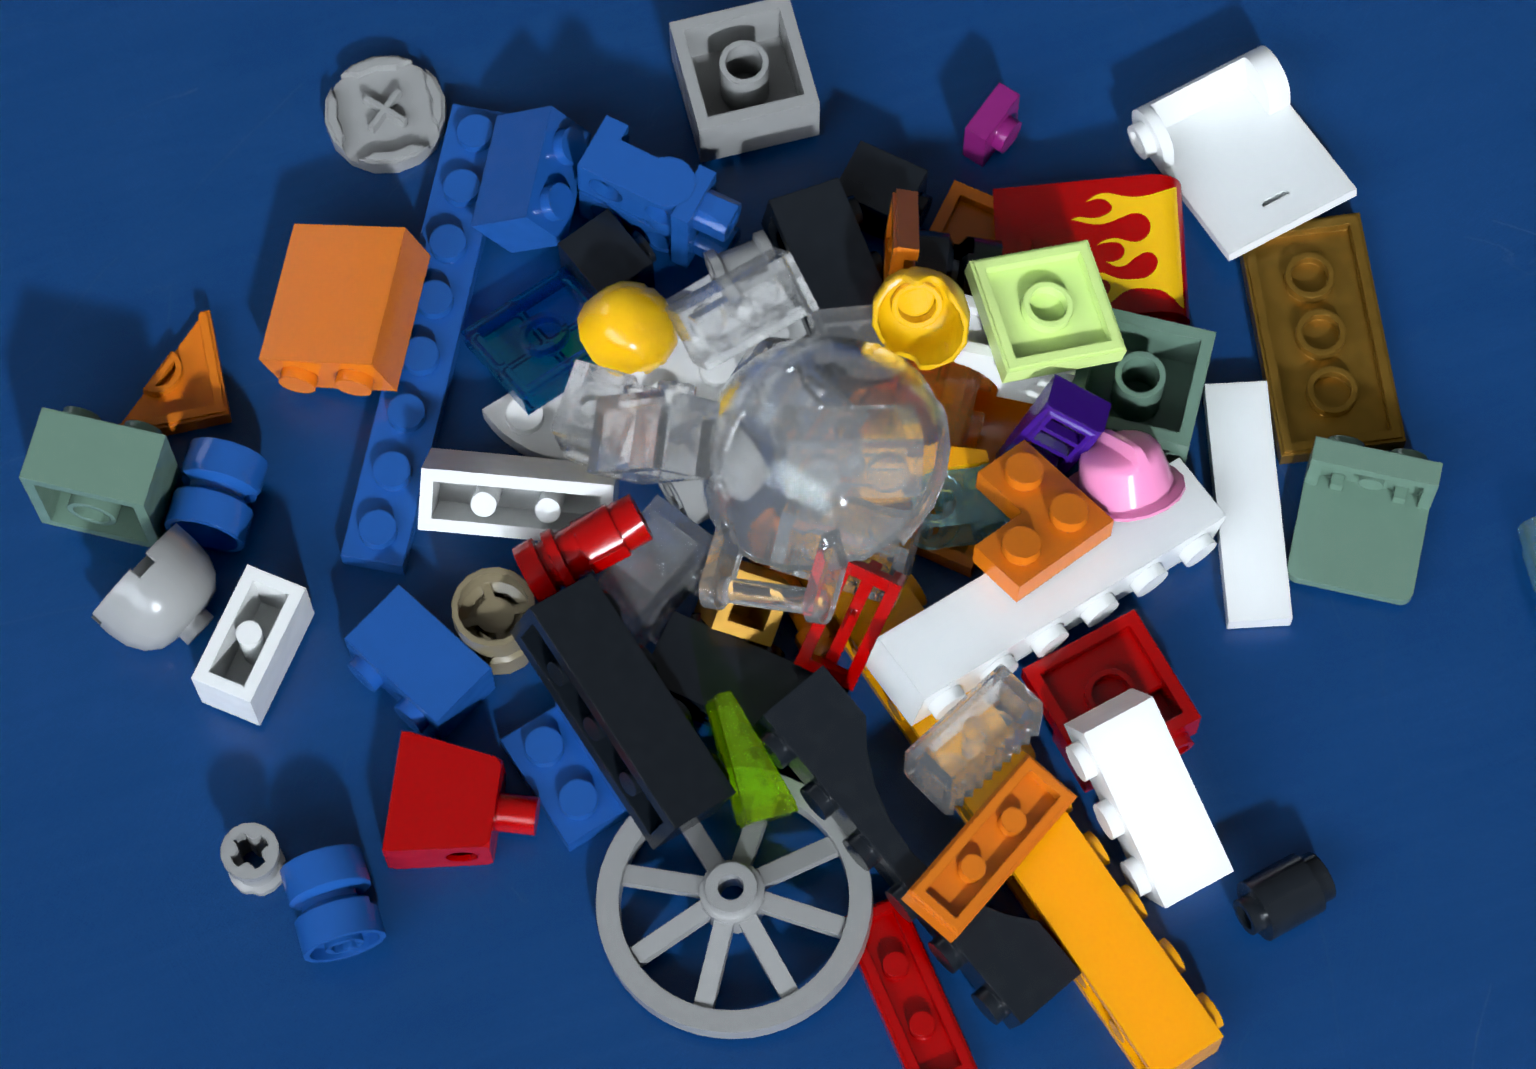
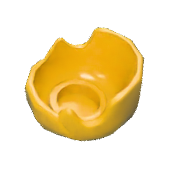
M919 266L900 269L889 275L873 296L871 326L881 343L884 344L889 356H901L914 361L920 370H932L953 362L966 346L970 309L961 287L946 274Z
M620 281L605 287L584 303L577 317L580 341L590 358L609 375L616 378H623L635 372L651 373L667 362L678 344L676 317L662 295L654 288L647 287L644 283Z

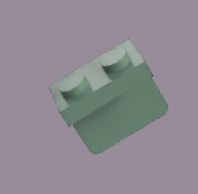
M1334 435L1328 439L1316 436L1306 467L1287 562L1288 578L1294 583L1391 604L1404 605L1408 603L1414 593L1429 509L1439 487L1443 463L1428 460L1425 454L1412 449L1400 448L1388 452L1365 447L1362 441L1350 436Z

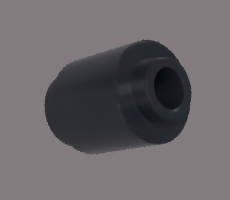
M1307 852L1302 856L1292 853L1237 884L1238 899L1233 901V907L1239 922L1250 935L1259 933L1267 941H1272L1326 910V903L1336 897V888L1328 869L1317 855L1312 852Z

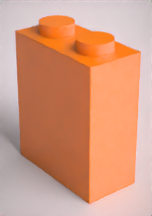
M294 224L259 360L279 379L278 382L281 386L298 393H313L316 387L337 388L344 393L355 396H369L372 390L397 391L431 255L406 227Z

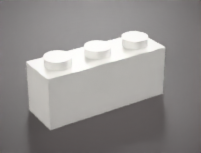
M431 448L421 467L418 530L526 540L532 538L533 540L540 541V533L550 528L555 533L569 526L571 521L601 505H609L618 500L621 465Z
M1131 688L1064 724L1072 741V744L1066 746L1069 761L1082 781H1091L1100 801L1093 805L1095 816L1105 834L1111 840L1118 839L1127 858L1120 863L1121 871L1128 885L1136 892L1139 898L1145 896L1158 905L1168 908L1234 872L1153 696Z

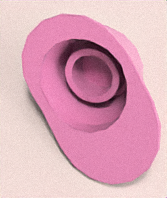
M1105 429L1095 444L1087 452L1081 454L1079 471L1068 478L1117 522L1136 521L1162 513L1177 503L1186 489L1184 475L1169 464L1158 441L1150 434L1138 430L1114 432L1113 430Z

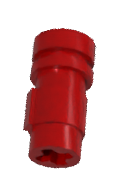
M628 494L609 505L603 504L571 521L569 526L555 533L549 528L540 533L541 540L537 543L530 538L513 547L512 552L529 588L538 602H541L561 591L560 588L568 587L579 581V578L593 571L597 574L631 556L634 549L652 541L654 538L638 505L631 494Z

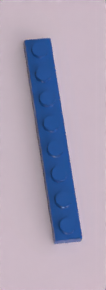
M452 104L418 241L431 256L397 391H381L340 555L343 564L405 575L418 523L421 467L430 449L436 448L487 239L486 236L471 227L496 118L498 115L509 113Z

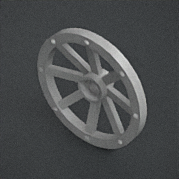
M727 768L730 784L736 791L732 797L753 798L732 860L724 861L702 824L698 823L683 832V835L707 871L704 876L631 865L646 839L632 817L629 816L613 838L601 865L596 891V918L599 935L614 973L624 988L646 1010L662 1021L696 1035L720 1039H744L769 1035L807 1019L832 1000L844 987L855 971L869 939L873 917V891L870 872L864 870L855 862L842 843L847 837L846 833L831 816L826 820L821 819L803 799L800 789L805 784L771 771L754 768ZM774 803L781 804L799 813L826 836L755 869L753 867ZM839 856L849 887L848 915L844 917L767 892L766 889ZM730 886H738L743 889L742 894L733 900H728L721 896L722 892ZM624 887L700 899L630 948L628 947L621 918V902ZM764 915L840 939L834 953L825 966L800 989H798L761 923ZM710 922L712 931L694 1004L660 987L641 967ZM743 932L780 1000L750 1009H715L733 933L739 934Z

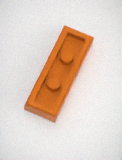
M1027 753L916 880L901 900L952 943L1078 796Z

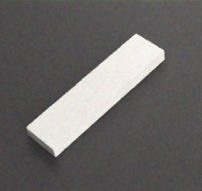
M1267 381L1204 384L1202 395L1213 500L1226 515L1217 531L1226 629L1291 625L1293 615Z

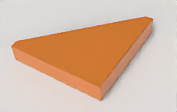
M210 310L201 311L198 314L199 320L176 351L169 353L143 388L144 394L120 425H124L127 420H138L157 427L162 431V434L169 436L232 422Z

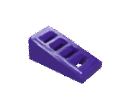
M1055 374L996 453L995 460L1023 440H1026L1029 444L1033 442L1056 454V456H1053L1032 445L1065 475L1079 461L1081 454L1087 452L1104 432L1112 403ZM1051 419H1054V420H1056V421L1062 423L1063 425H1065V426H1067V427H1069V428H1071V429H1073V430H1075V431H1072V430H1070V429H1068V428H1066V427H1064V426L1058 424L1057 422H1055V421H1053V420H1051ZM1041 430L1044 431V432H1046V433H1048V434H1050V435H1052V436H1054V437H1056L1057 439H1055V438H1053V437H1051V436H1049V435H1047V434L1041 432Z

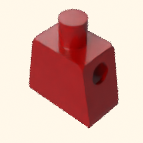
M401 731L382 847L387 866L393 869L491 864L495 859L499 832L536 835L540 797L505 793L507 775L504 762L496 756L413 732Z

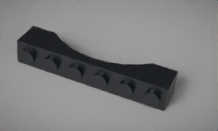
M824 665L761 716L755 724L762 733L757 738L761 749L780 769L785 768L787 765L790 766L805 784L800 789V793L809 807L821 819L826 820L831 816L847 835L842 843L850 856L864 870L869 871L873 867L890 886L885 891L889 902L908 922H912L916 918L933 937L928 943L933 955L952 974L958 970L964 974L976 989L971 994L972 1000L989 1021L995 1025L1003 1021L1009 1029L1023 1024L1081 974V971L1039 921L1007 915L984 906L963 932L950 943L901 900L928 867L912 853L896 830L876 789L867 750L866 715Z

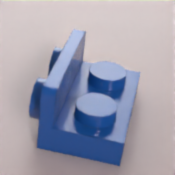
M556 702L555 707L500 739L503 750L532 795L540 797L541 809L569 852L630 815Z

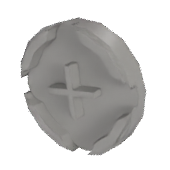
M373 56L352 64L341 74V80L335 85L333 91L331 87L325 100V125L335 150L352 166L374 174L400 173L420 165L438 148L447 128V105L436 77L427 69L424 71L422 68L413 65L412 60L400 56Z

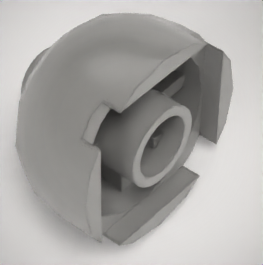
M176 523L145 553L146 556L133 570L130 569L92 613L93 616L91 618L101 628L126 646L143 651L165 648L179 637L189 645L214 618L205 608L209 605L216 592L217 574L210 556L198 541Z

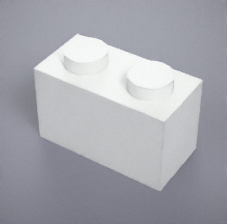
M247 564L191 677L202 703L256 725H261L315 614L305 587Z

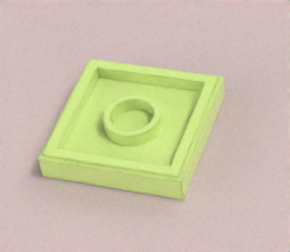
M1088 240L968 262L964 272L1002 384L1122 361L1127 349Z

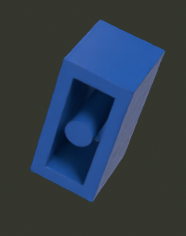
M552 105L498 115L471 227L510 253L558 246V243L565 239L569 233L579 190L577 165L589 146L591 133Z
M400 585L392 590L344 638L350 658L352 659L347 666L353 675L372 692H375L379 687L385 689L398 701L393 706L395 712L418 734H421L427 728L439 740L443 741L496 688L492 668Z

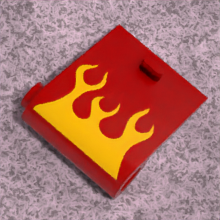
M1147 174L993 189L995 240L1002 241V255L1032 250V247L1033 249L1088 240L1112 308L1190 325L1182 191L1179 180L1168 175Z

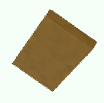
M1360 212L1313 218L1239 256L1262 379L1267 381L1272 430L1279 465L1308 461L1316 436L1327 439L1334 435L1350 436L1362 441L1365 447L1384 451L1404 448L1406 437Z

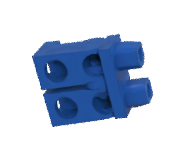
M608 115L605 116L577 165L578 189L580 190V216L592 220L608 208L629 234L634 230L638 231L647 240L652 249L671 253V261L687 269L695 255L704 258L703 252L714 249L717 253L737 246L741 229L735 225L741 214L742 203L716 191L717 172L699 165L694 174L690 165L682 159L672 156L658 158L629 144V125Z

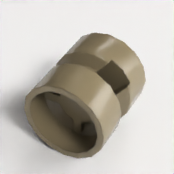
M482 568L466 576L457 586L451 601L452 619L457 637L492 668L493 675L511 674L529 663V660L510 633L525 612L536 604L534 594L526 580L516 572L505 568Z

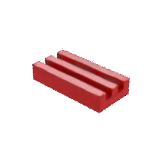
M847 548L793 664L812 673L824 665L842 687L853 692L907 575L896 570L893 575H890L881 570L884 564L873 559L867 564L857 559L860 553ZM849 575L861 580L824 659L813 652ZM874 586L885 593L848 670L837 665V662Z

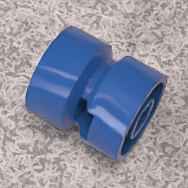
M211 437L192 439L188 444L181 467L183 473L181 480L186 486L177 488L173 493L164 522L166 530L168 531L177 523L197 540L202 548L219 552L241 551L245 547L254 517L253 511L247 503L256 502L257 495L262 491L269 467L267 460L254 450L232 441Z
M339 844L319 848L293 858L280 869L281 879L290 908L302 912L294 922L305 961L323 963L345 959L372 949L387 937L377 902L370 901L369 896L364 895L372 883L361 846Z

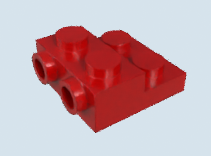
M1135 609L1022 669L1021 678L1053 729L1052 740L1084 793L1094 788L1090 780L1084 782L1080 779L1069 761L1066 746L1072 744V741L1064 724L1131 688L1153 696L1180 756L1194 745L1190 736L1197 733L1201 716Z

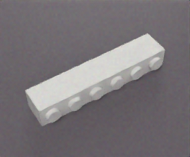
M1179 457L1169 463L1184 475L1186 489L1177 503L1168 510L1150 518L1130 522L1114 521L1110 537L1018 602L1014 601L985 573L879 636L865 666L910 726L931 714L936 720L948 716L965 702L968 697L966 693L982 683L988 689L997 686L1015 672L1019 666L1017 663L1019 660L1032 652L1038 658L1046 656L1068 638L1069 633L1067 631L1083 621L1088 627L1100 623L1118 607L1119 599L1132 591L1137 597H1141L1162 583L1168 576L1167 570L1183 562L1186 567H1190L1205 558L1217 545L1213 537L1226 518V515Z

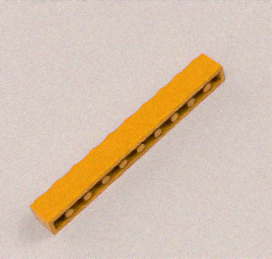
M854 508L789 546V563L817 610H819L847 548L860 553L857 559L867 564L870 563L871 559L884 564L881 570L890 575H893L895 570L898 571L888 558L892 550L881 529L873 521L865 524ZM908 571L903 573L907 575V578L879 636L923 611V606L927 604V599L921 586ZM849 575L829 618L836 631H838L861 580ZM874 586L844 648L852 661L885 593ZM864 667L861 674L965 824L1027 753L1034 759L1036 758L1034 749L1022 730L1016 725L1008 729L995 710L999 707L998 698L993 689H988L984 683L967 692L968 697L965 702L948 716L936 720L931 714L910 726L867 667ZM1071 804L1005 882L1031 920L1039 921L1081 971V974L1073 981L1134 1069H1191L1218 1051L1224 1037L1219 1030L1224 1026L1223 1019L1214 1003L1205 993L1201 992L1195 996L1181 976L1186 969L1180 955L1166 938L1157 941L1143 921L1148 915L1142 901L1128 884L1121 887L1118 886L1106 869V866L1110 864V860L1101 842L1091 831L1082 834L1068 813L1073 811Z

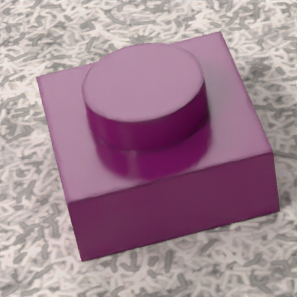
M998 83L965 127L963 155L983 167L996 150L1000 153L1008 150L1022 126V122L1017 119L1020 94L1004 84Z

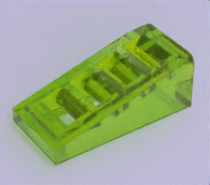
M732 692L719 693L707 701L708 704L705 706L718 755L727 768L730 784L736 791L730 800L737 826L740 825V828H745L787 817L798 812L794 797Z

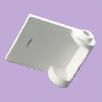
M1264 45L1132 111L1133 124L1128 126L1127 132L1136 153L1142 159L1150 157L1163 175L1174 177L1180 181L1182 201L1228 261L1357 196L1355 185L1290 105V87L1286 74L1276 56Z

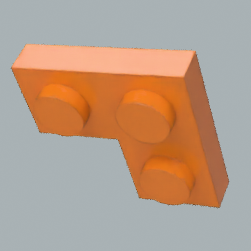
M1026 440L1014 446L977 473L975 487L1000 509L1010 521L974 545L972 561L1016 602L1111 536L1114 520Z

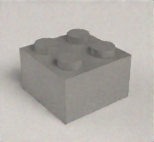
M763 0L669 22L671 58L701 163L819 135L820 101L790 0Z

